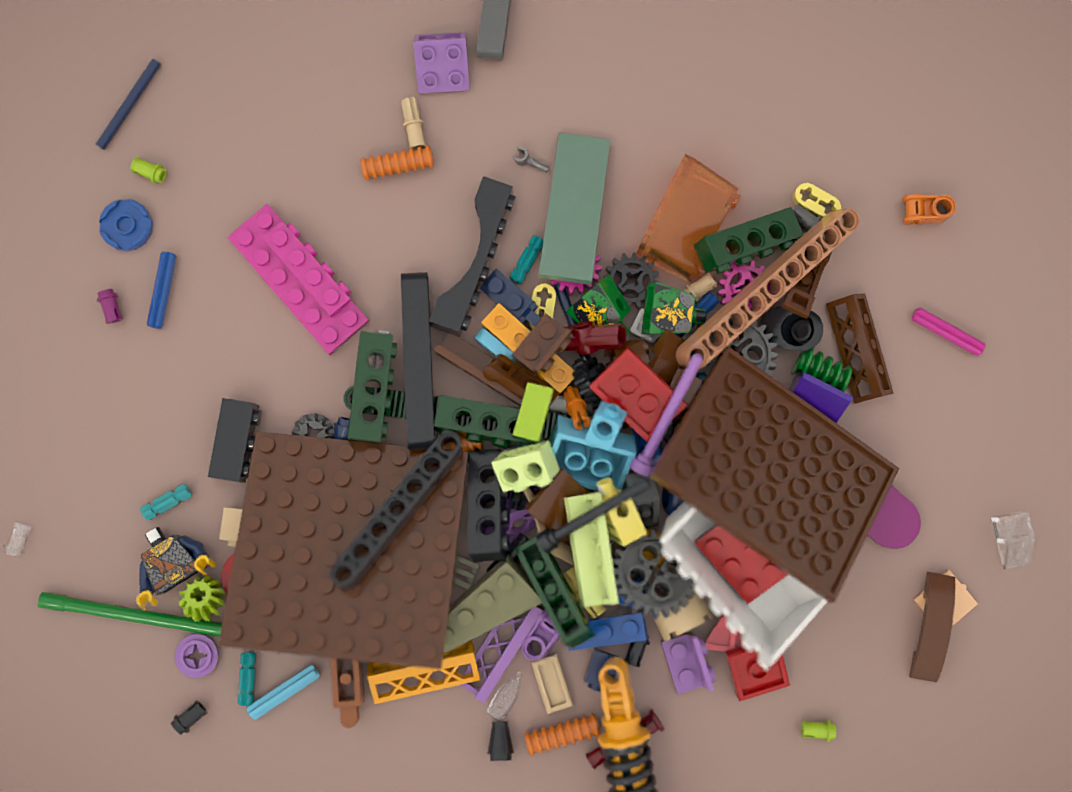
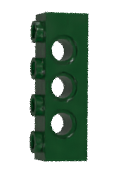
M792 207L704 236L693 246L705 273L716 271L717 274H721L732 268L731 265L738 263L740 267L752 262L755 256L759 255L760 259L774 254V250L780 248L781 251L789 249L797 239L803 236V232Z
M360 332L347 440L380 443L381 438H386L388 422H383L384 411H389L391 395H386L387 385H392L394 369H389L390 358L395 359L397 343L392 342L393 335ZM373 355L380 356L383 360V366L380 368L371 367L368 362L369 357ZM370 381L378 383L380 392L376 395L369 394L365 389L366 383ZM365 408H373L377 413L376 420L372 422L366 421L362 416V411Z
M440 395L434 423L435 432H439V436L444 432L451 431L458 436L466 437L465 440L472 443H481L482 440L491 441L493 446L508 448V445L519 446L520 448L542 442L544 432L543 428L540 442L514 436L509 432V428L516 424L520 409ZM461 415H467L471 418V422L467 426H460L456 423L457 418ZM487 420H494L498 424L497 428L493 431L485 430L482 425Z
M537 536L515 548L563 644L573 649L594 637L595 633L554 555L550 552L546 553L540 548Z

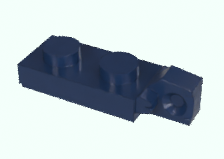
M495 269L486 279L485 283L480 286L479 289L496 304L500 303L522 324L529 321L535 327L541 319L535 313V310L538 308L536 302L498 269Z

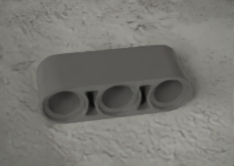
M483 0L476 50L477 58L503 60L511 0Z

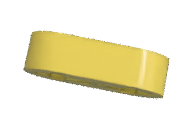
M803 183L794 191L793 201L795 205L800 204L801 207L818 217L820 215L821 219L827 215L824 213L825 208L823 206H826L828 203L832 205L831 210L841 209V204L837 198L813 184ZM807 190L810 192L809 197L811 199L803 201L801 200L802 194L799 192L804 193Z
M540 284L534 289L532 294V300L538 306L535 313L539 315V311H544V314L546 313L553 318L556 292L551 285ZM543 290H548V295L552 296V298H548L545 307L540 306L541 298L537 297V294H542ZM529 322L530 329L532 330L534 326Z

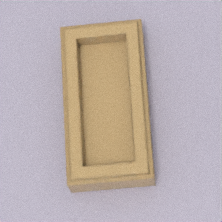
M557 654L531 661L547 714L573 706Z

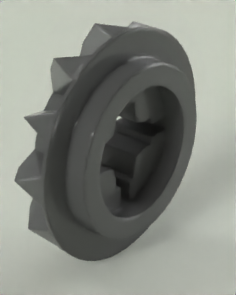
M316 413L304 415L295 422L292 435L306 436L309 434L308 425H310L314 430L323 429L317 437L329 439L334 437L332 423L325 416Z

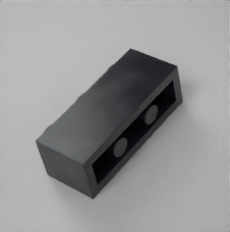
M222 398L208 477L245 483L249 475L251 463L249 459L251 452H253L255 427L259 426L262 416L259 405Z

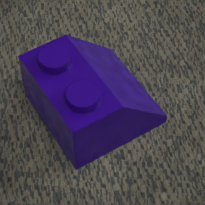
M807 373L795 377L789 387L790 391L835 423L838 422L853 399L852 396Z

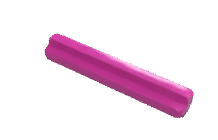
M923 308L916 309L912 315V321L975 356L981 355L986 347L984 342Z

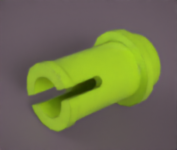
M135 157L130 166L132 173L146 177L154 184L162 183L167 174V170L163 168L162 164L158 163L155 165L139 157Z
M802 720L801 737L825 739L826 742H830L831 739H836V724L831 723L830 720H826V723Z

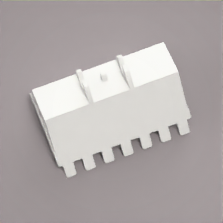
M683 502L666 518L663 534L660 537V542L663 544L662 552L670 561L675 557L679 562L678 571L685 579L691 576L695 580L694 589L701 597L707 594L711 598L710 607L717 615H720L721 612L727 617V627L734 634L737 630L740 631L743 645L750 652L753 648L758 652V662L767 670L827 601L788 575L747 604L695 545V540L716 523L686 502Z

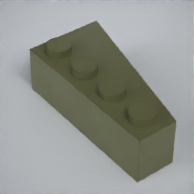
M509 554L506 555V560L498 562L449 606L444 653L542 603L527 573Z

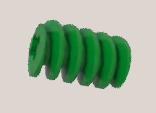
M814 348L801 352L792 368V375L799 369L801 370L800 375L807 373L842 392L846 390L851 379V366L848 365L842 369L843 363L841 361H837L832 365L833 358L827 356L823 360V352L818 351L813 356Z

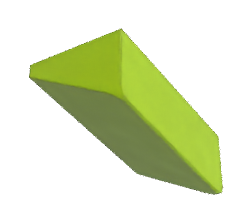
M527 383L513 433L514 436L540 442L554 389Z

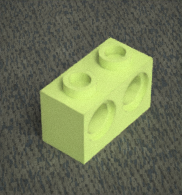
M549 441L501 452L491 462L503 492L509 490L520 492L535 484L538 487L548 485L553 481L552 478L560 471Z

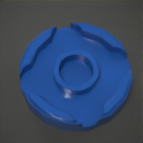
M120 199L113 201L105 207L100 215V235L107 244L117 250L132 251L139 249L148 241L152 234L153 222L151 215L142 204L135 200Z

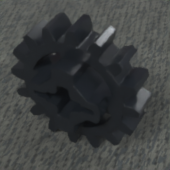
M633 252L631 258H628L623 253L622 261L614 258L612 260L614 267L607 266L606 271L610 274L609 276L613 281L616 272L618 273L620 283L617 285V288L622 296L624 294H633L636 297L627 298L623 296L629 307L635 304L638 310L641 308V302L645 303L647 290H645L642 284L643 279L647 276L648 284L660 283L654 280V278L658 277L659 271L652 272L651 269L654 263L651 262L647 265L645 263V255L639 260L635 252ZM627 265L638 266L639 268L631 269ZM639 276L635 286L630 284L624 287L628 278L633 279Z
M588 354L574 361L572 376L575 378V387L579 389V394L582 395L585 403H591L592 409L597 408L598 410L603 400L589 386L606 367L602 362L598 364L597 358H592Z

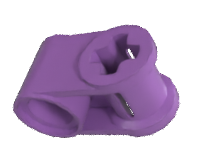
M546 609L540 614L533 629L522 644L523 655L532 661L546 657L560 639ZM534 640L541 643L542 651L540 654L535 653L532 649Z

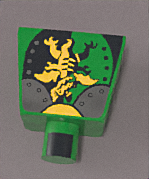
M609 274L565 311L577 323L593 321L595 325L622 324L626 328L627 335L631 332L621 321L631 311L630 307Z
M662 283L648 284L641 334H663L666 328L674 334L690 333L692 324L703 325L705 323L706 310L694 308L695 296L693 294Z

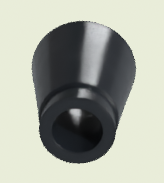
M508 721L492 722L487 754H490V761L512 760L514 749Z

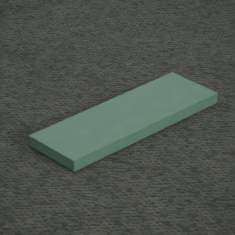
M559 133L538 278L591 285L610 139Z

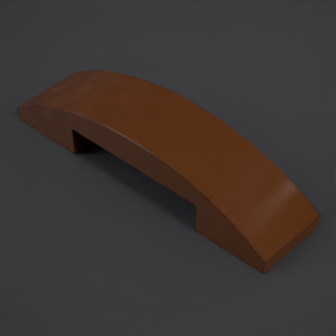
M805 249V252H804L805 258H807V251H806V249ZM831 253L785 293L782 308L805 319L808 318L815 300L816 289L823 270L829 262Z
M666 328L651 349L656 355L648 366L669 385L680 365L676 360V350L685 340ZM624 420L621 427L627 429L630 425Z
M927 572L923 598L926 599L918 648L917 651L913 652L909 677L937 682L944 665L950 641L955 605V577Z

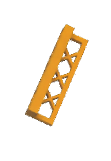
M470 640L444 653L442 670L440 671L446 673V676L443 680L435 681L429 678L433 671L440 669L369 662L367 665V679L374 704L479 681L480 674L475 658L473 641ZM471 663L473 673L461 675L455 672L460 665ZM411 676L420 680L413 687L403 684V681ZM387 682L394 686L390 692L379 694L376 684Z

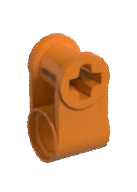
M910 194L902 198L905 203L906 217L903 218V224L906 225L943 223L956 211V202L949 195ZM936 204H940L945 207V215L940 214L936 210Z

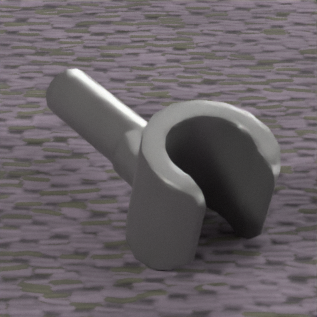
M517 147V150L525 154L522 159L513 156L516 164L519 166L532 165L547 172L548 166L530 157L526 148Z

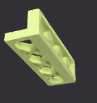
M601 492L564 498L567 521L570 522L603 502ZM604 514L570 534L581 607L618 603Z

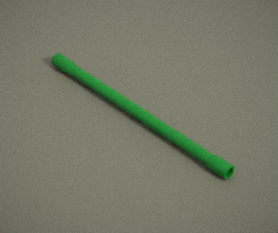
M42 592L38 599V607L61 612L69 611L219 637L222 623L205 620L196 622L188 617L74 599L65 595Z

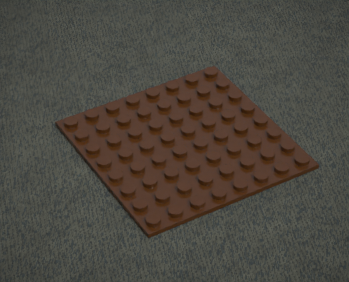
M256 431L218 646L442 670L468 452L462 453L460 459L359 584L352 590L344 591L339 589L331 580V568L428 449L408 450L407 446ZM431 463L426 467V471L434 473L440 468V465ZM414 484L409 488V493L418 494L423 486ZM395 506L391 514L394 516L403 514L405 506ZM384 526L378 527L374 531V536L377 538L385 536L388 528ZM368 548L360 549L356 554V559H366L370 550ZM343 570L339 574L338 580L340 582L348 581L352 572L350 570Z

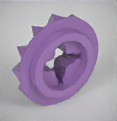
M193 634L184 638L178 644L175 651V662L178 669L184 675L192 678H200L209 674L217 665L219 652L217 651L216 643L208 638V636ZM195 648H198L200 653L207 654V656L199 660V664L196 663V659L187 658L188 655L195 652Z

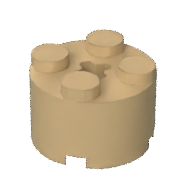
M691 589L695 593L692 599L686 598L689 604L685 608L680 606L678 614L673 613L670 609L668 618H665L662 612H660L658 618L654 619L665 642L671 639L670 633L673 637H676L704 623L703 617H705L706 621L713 618L704 598L695 589Z

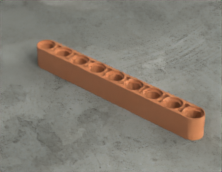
M852 208L832 210L677 348L675 355L678 364L687 367L692 350H694L695 354H699L702 357V363L699 368L708 364L858 228L860 223L858 212ZM805 249L807 251V258L804 255ZM786 266L789 268L788 275L786 274ZM768 282L770 283V291H769V292H768V290H767V283H768ZM749 299L752 301L751 309L748 308ZM730 316H732L733 318V324L731 327L728 321ZM711 333H713L714 335V341L712 344L709 341V336Z

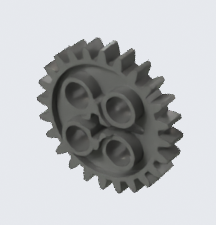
M731 317V319L728 320L730 327H731L732 324H733V318H732V317ZM756 319L739 335L740 341H732L727 346L737 351L746 340L750 339L751 343L742 349L740 355L772 377L773 374L769 370H775L777 364L772 361L777 359L778 354L771 351L775 349L777 343H769L773 334H764L763 331L766 325L758 328L756 326L758 319ZM711 333L709 336V341L711 344L714 341L713 333ZM692 350L690 356L695 355L694 350ZM753 351L757 353L759 360L750 359L747 352ZM713 358L708 364L700 368L696 376L704 375L706 379L717 359Z
M654 529L650 532L649 537L644 535L626 546L620 545L622 550L617 549L614 555L618 559H612V565L616 568L613 569L614 577L617 578L615 580L616 588H620L617 596H624L626 598L623 603L624 607L630 603L633 605V614L638 609H641L643 618L649 612H652L653 619H657L660 612H662L665 618H668L670 609L673 613L678 614L680 606L685 608L689 604L686 598L692 599L695 593L691 590L694 589L695 581L692 580L693 578L689 576L685 579L679 571L678 574L674 575L667 570L666 565H673L678 570L679 562L675 557L671 561L666 557L647 594L642 593L653 569L663 554V544L660 542V537L656 536ZM649 551L653 554L654 560L649 561L645 559L642 552ZM630 574L639 575L642 583H634L630 579ZM654 588H662L666 593V597H658L654 592Z

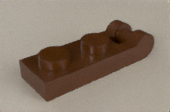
M503 354L496 355L491 363L483 369V375L487 380H496L522 399L527 383L552 388ZM555 389L553 392L550 406L553 404V402L559 395V392Z

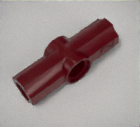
M593 321L577 323L568 327L572 330L569 336L572 341L564 351L577 350L578 354L585 355L594 353L599 349L623 348L626 345V328L622 324L595 325Z

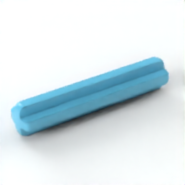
M310 664L253 702L250 706H247L249 716L254 720L258 719L320 677L318 669L313 664Z

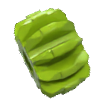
M205 575L203 579L195 576L193 584L185 582L187 590L179 591L183 599L178 602L179 606L184 609V615L192 617L196 622H200L202 618L205 621H210L211 614L213 613L220 615L218 607L225 606V601L222 598L226 596V592L221 588L222 584L218 580H213L210 576Z

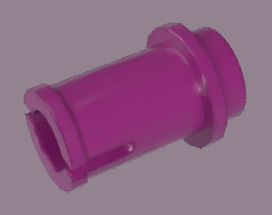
M113 289L98 292L96 300L101 303L106 324L123 320L116 300L118 297L117 293H114Z

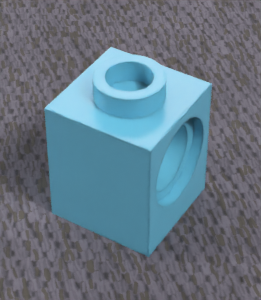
M602 401L595 413L585 440L610 451L627 412L621 410L615 404H608Z

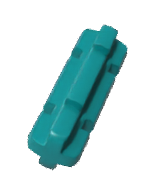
M533 235L528 243L529 247H526L516 264L517 268H514L510 274V279L513 282L522 284L526 278L525 273L530 271L538 256L537 252L543 248L544 240L539 236Z
M181 484L175 488L176 491L170 490L152 501L153 504L149 502L140 508L142 516L146 520H151L157 516L156 513L162 514L180 504V500L183 502L191 498L190 488L186 484Z
M243 652L240 655L242 667L239 669L238 690H240V693L238 694L237 703L240 706H250L254 699L252 691L254 690L255 668L253 665L256 664V654L253 652Z

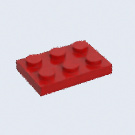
M629 347L589 386L604 402L615 404L621 410L626 411L627 415L624 420L647 442L650 440L674 393V390ZM684 399L680 403L673 419L687 406V402Z
M717 524L695 540V545L747 604L789 575Z

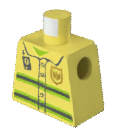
M604 478L596 483L599 492H601L603 502L622 491L614 486L611 478ZM632 499L605 514L608 538L622 546H626L647 534Z

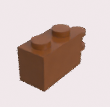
M331 658L333 708L340 707L341 724L346 728H352L360 718L359 706L365 702L363 661Z

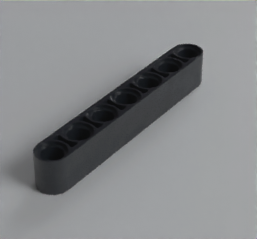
M401 273L408 450L429 449L435 442L428 273Z
M447 431L435 440L331 568L330 577L339 589L349 591L359 584L460 459L463 448L460 437L456 433ZM453 442L457 447L453 451L447 452L443 450L446 443ZM431 463L440 465V468L434 473L426 471V467ZM414 484L423 486L418 494L409 493V488ZM395 506H405L403 514L399 516L391 514ZM384 526L388 528L385 536L381 538L374 536V531L378 527ZM368 548L370 552L366 559H356V554L360 549ZM343 570H350L352 572L350 579L346 582H340L338 580L339 574Z

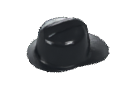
M779 306L769 310L761 323V326L766 325L763 331L764 334H773L769 343H777L776 347L782 349L808 351L820 342L823 335L822 320L813 311H810L808 318L805 319Z

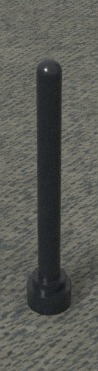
M644 478L560 528H547L538 533L537 542L540 548L546 553L559 547L561 539L649 489L651 486L650 481Z

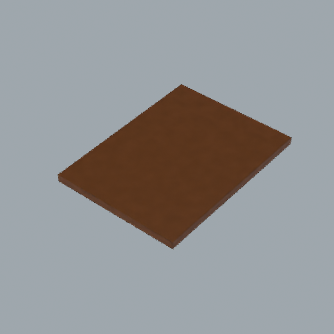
M726 346L718 356L649 477L829 603H833L842 589L900 468L732 348Z

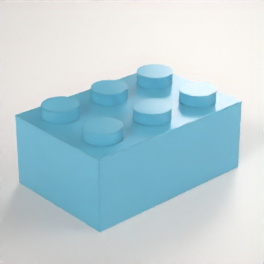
M558 415L548 440L558 466L564 469L582 487L599 491L596 483L604 478H611L614 486L621 490L625 482V475H628L630 465L636 456L635 437L619 432L609 451L585 440L590 426L586 429L584 422H581L583 430H577L573 425L572 419Z

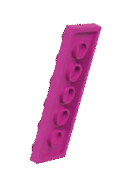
M266 204L227 238L324 350L331 355L370 321L348 297L352 292L342 281L337 284L331 276L335 273L325 261L320 265L314 258L318 253L308 242L303 245L298 240V237L301 235L291 223L286 226L271 207Z

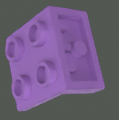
M466 32L415 35L413 43L418 92L435 93L469 90Z
M692 632L672 637L666 642L664 640L660 641L677 694L703 686L708 691L714 690L712 683L716 682V677L712 666L705 662L704 656L708 655L703 639H700V637H697Z

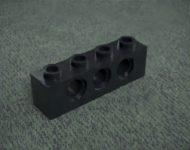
M500 449L469 451L468 555L474 562L506 560V551L510 550L509 534H506V525L510 524V512L506 508V499L510 498V490L503 492L491 463L502 452ZM495 476L491 483H485L488 477ZM495 501L493 507L485 509L488 502ZM495 526L493 533L484 535L487 528Z

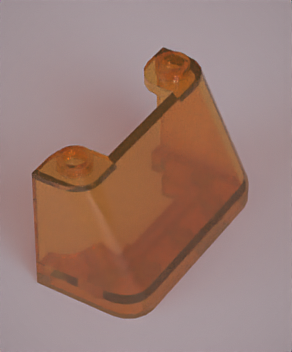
M685 154L639 245L636 255L640 258L645 255L646 261L653 262L654 265L691 283L695 276L700 278L704 269L693 245L704 236L718 232L729 207L734 209L741 196L737 194L739 188L697 159Z

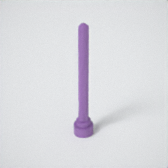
M695 354L692 356L643 453H639L638 456L634 457L630 468L635 472L647 477L654 468L653 456L702 363L701 355Z

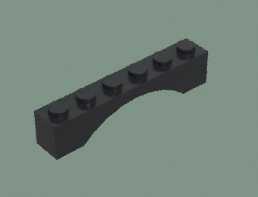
M483 176L474 199L481 229L476 257L463 278L450 290L438 296L429 320L430 327L458 337L461 336L462 330H468L472 316L468 315L471 306H477L481 292L477 291L480 282L485 283L490 268L486 267L489 258L494 259L498 249V244L495 243L498 234L503 235L507 220L504 219L506 211H511L515 203L516 196H513V186Z

